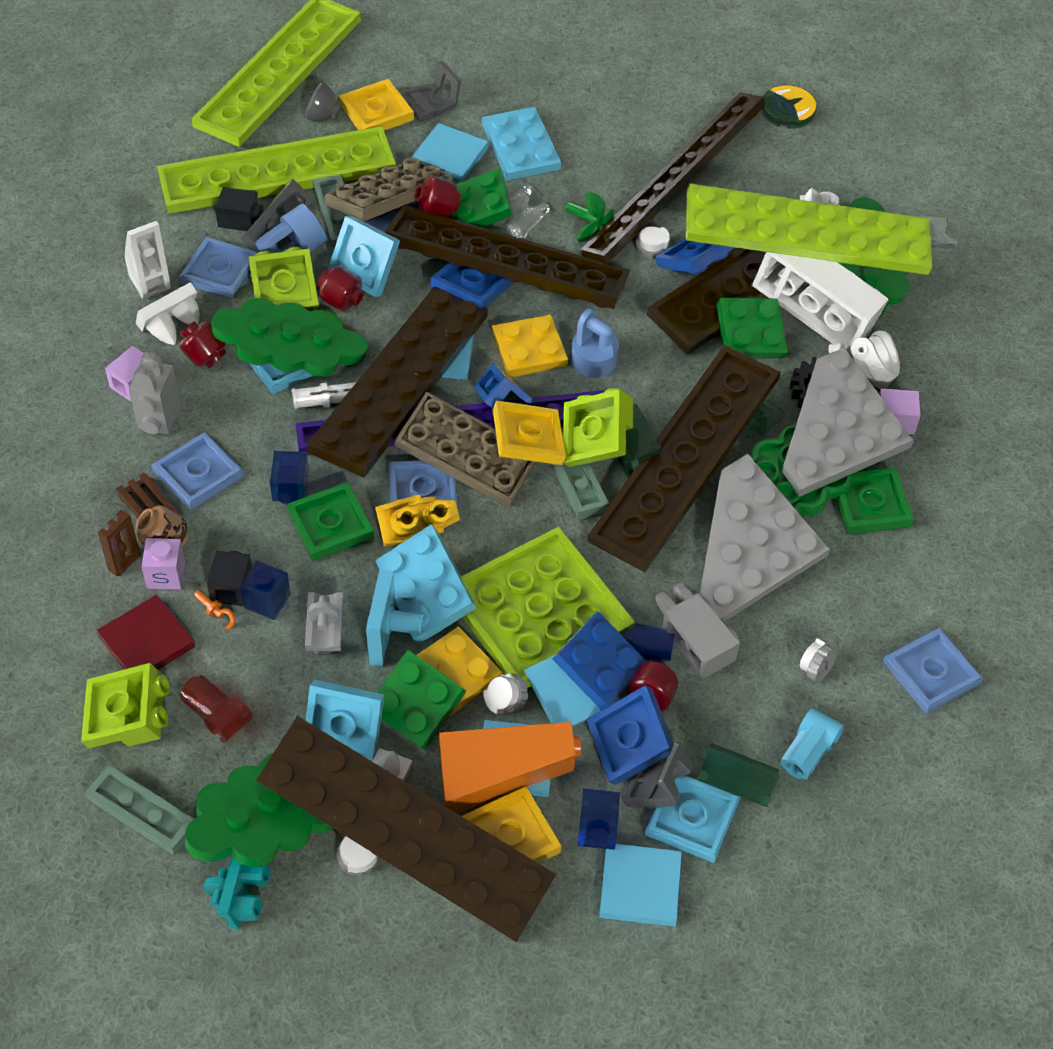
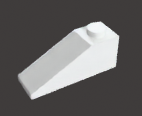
M154 221L127 231L124 257L128 275L142 298L145 299L171 289L158 222Z

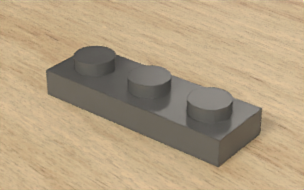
M294 179L291 180L241 239L253 251H265L257 248L256 241L279 225L282 216L300 204H304L308 208L314 200Z

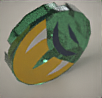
M780 85L769 89L763 96L765 107L761 110V113L767 121L775 126L780 127L781 124L787 126V129H797L805 127L814 119L817 102L813 95L803 88L794 85Z

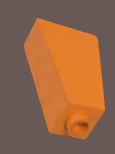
M571 722L439 733L444 804L447 808L458 814L499 799L525 786L528 787L574 771L575 758L581 757L580 736L573 735Z

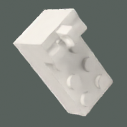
M766 252L752 284L753 287L768 298L778 299L779 305L832 344L843 343L849 355L852 354V343L856 339L866 338L870 334L889 300L877 289L868 285L838 262Z

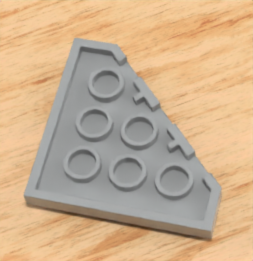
M845 348L816 360L784 462L782 473L799 497L910 449L913 444L911 436Z
M748 454L721 470L700 595L707 603L709 602L715 607L722 622L735 616L829 555L830 550Z

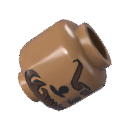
M160 505L147 508L141 513L136 522L135 528L138 540L144 546L146 538L181 539L182 548L188 540L186 520L165 506Z

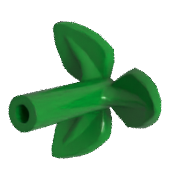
M586 192L587 208L571 201L565 206L567 213L589 221L577 237L578 242L591 240L601 230V225L604 227L614 217V210L607 209L605 211L606 205L604 200L593 192Z

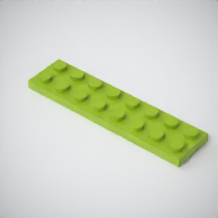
M310 0L191 119L193 128L240 147L361 22V12L331 0Z
M383 126L159 165L157 166L167 213L172 214L216 206L223 187L255 191L258 193V198L279 194L285 185L293 179L304 190L313 188L312 179L341 174L343 182L359 180L361 176L380 173L384 167H395L396 163Z
M689 184L686 209L687 241L928 275L932 269L929 218Z

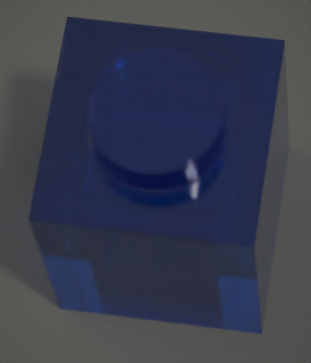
M274 451L270 477L272 501L288 504L306 497L309 478L307 452Z
M256 561L240 586L244 609L272 620L276 619L291 595L288 573L260 561Z
M583 788L577 846L615 850L620 792Z

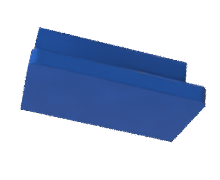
M495 363L488 368L474 385L480 397L491 408L494 407L496 400L502 401L510 390L529 405L534 400L521 384Z

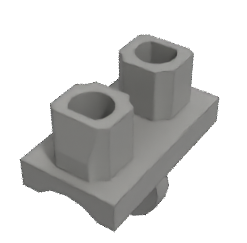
M308 592L305 651H314L316 655H333L335 651H341L343 592L331 595Z

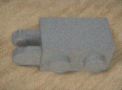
M144 352L140 359V365L135 370L133 380L129 386L137 427L149 434L162 433L169 435L181 407L173 365L163 364L160 357L155 353Z
M678 583L672 588L675 598L680 602L676 605L664 592L656 595V604L664 614L662 630L702 679L736 661L740 646L736 632L732 628L726 627L719 618L715 607L711 603H707L699 593L693 595L684 584Z

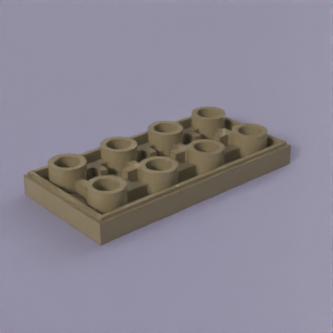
M407 158L400 165L384 167L380 173L361 176L359 181L355 183L337 186L335 191L325 195V204L365 222L415 201L417 186L420 183L423 184L428 177L435 176L452 181V175L441 171L438 166H429L421 163L418 158Z
M426 392L395 440L394 445L510 507L536 463L535 461L499 457L495 428L429 392Z

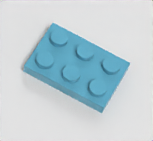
M535 107L482 117V126L506 180L561 170V160Z
M432 524L375 560L380 570L394 572L395 599L399 611L425 613L422 636L410 633L413 640L418 644L426 641L477 608L438 530Z

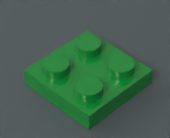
M501 168L456 184L457 189L461 193V202L457 212L452 213V219L485 227L513 216L505 177Z
M719 299L716 305L723 346L726 345L751 358L772 359L784 358L787 355L788 351L778 299Z
M896 467L853 473L850 490L846 494H839L838 498H836L847 535L907 528L912 526L914 520Z
M348 482L286 504L287 513L312 562L374 539V530Z
M407 650L377 692L385 695L381 720L425 750L467 691Z

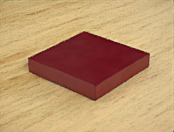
M157 594L96 630L98 637L123 669L151 663L159 670L195 648L194 640Z

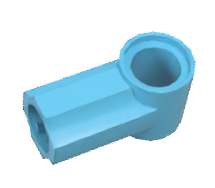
M812 707L804 717L797 731V736L782 757L780 765L793 777L807 780L825 752L830 753L832 743L838 741L845 725Z

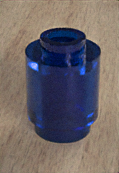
M634 623L633 629L626 628L625 639L645 660L656 662L671 660L675 634L667 632V628Z

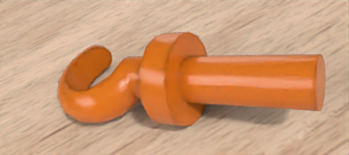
M197 590L194 593V596L207 607L206 613L212 617L215 614L218 618H222L225 613L228 614L230 623L224 627L225 629H231L235 625L236 616L231 609H221L222 603L219 600L212 601L201 590Z

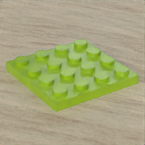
M559 526L461 576L477 606L476 609L462 618L504 674H517L519 677H522L527 684V688L531 687V684L524 671L556 655L597 611L622 636L635 629V621Z

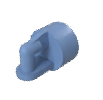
M300 204L280 218L281 223L261 236L255 244L259 250L272 253L285 252L286 249L292 247L309 249L311 253L327 242V236L314 214L304 204ZM288 235L292 243L280 250L276 243Z
M588 308L583 312L578 321L577 333L572 341L571 363L574 369L584 376L592 378L604 377L613 372L617 366L619 341L614 334L613 327L597 318L596 311Z

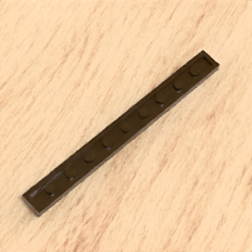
M740 92L580 249L582 256L609 263L765 107L764 97Z

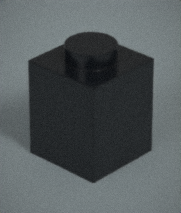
M223 187L215 206L218 227L248 231L263 213V206L258 201V193Z
M216 551L207 582L209 597L212 601L219 600L222 604L245 606L253 575L250 554H243L238 551Z

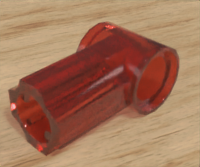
M203 675L190 678L179 694L181 701L204 720L206 727L213 735L219 734L221 736L219 740L223 743L230 740L253 719L251 711L242 700L235 695L228 697Z

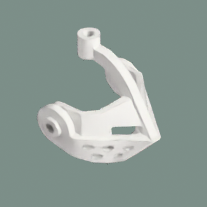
M884 330L874 332L869 339L861 337L852 343L851 353L855 363L873 386L879 389H886L900 372L899 357L891 335ZM830 344L829 354L845 348L844 344Z

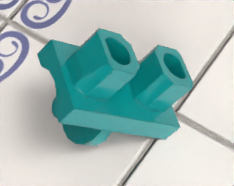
M231 857L228 869L220 868L217 877H210L205 880L203 890L212 896L210 906L218 908L217 914L228 921L227 928L239 930L241 921H257L260 919L262 900L259 895L249 894L250 886L266 887L269 883L271 869L268 864L260 867L242 865Z

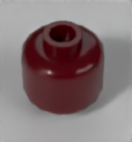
M430 176L423 184L420 183L417 186L415 200L418 201L419 209L424 212L449 217L452 213L457 212L461 202V193L453 181Z
M335 266L332 269L327 268L317 283L321 300L341 311H346L352 306L357 307L364 297L365 292L362 290L361 277L342 266Z
M193 321L180 333L184 337L179 345L180 350L197 367L206 365L210 368L227 352L224 349L226 343L215 338L209 321H204L199 325Z
M644 662L637 668L627 686V696L646 685L653 689L662 713L668 709L678 689V678L669 666L661 662Z

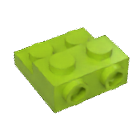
M292 247L286 249L285 252L272 253L262 251L254 256H249L255 298L269 300L277 306L283 303H296L308 311L319 310L309 249Z
M610 388L601 394L593 396L581 395L576 400L564 402L563 442L566 458L563 464L573 467L626 455V430L633 429V398L621 389Z
M151 663L87 679L81 743L89 749L122 741L125 745L131 747L161 739V728L168 725V715L163 707V696H167L170 693V684L167 677Z

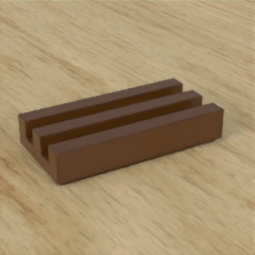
M145 472L139 475L140 480L135 481L132 479L128 481L126 488L122 485L116 488L118 496L137 519L143 510L131 497V493L134 492L147 508L156 506L142 490V487H145L160 505L180 515Z
M123 510L116 514L117 522L111 519L107 523L108 531L102 528L98 532L108 571L117 577L121 576L140 556L131 517Z

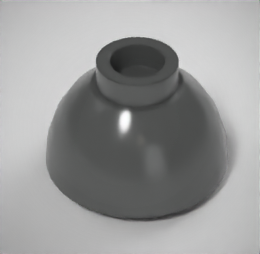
M321 83L316 88L305 112L306 119L324 121L331 118L335 120L342 105L337 103L333 90L325 83Z

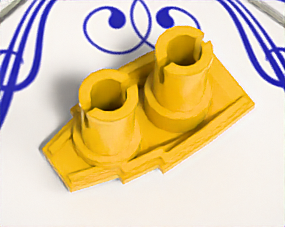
M416 495L375 507L384 547L400 545L431 524L438 530L439 534L443 533L444 528L460 520L456 501L438 500L436 496L421 498V495Z

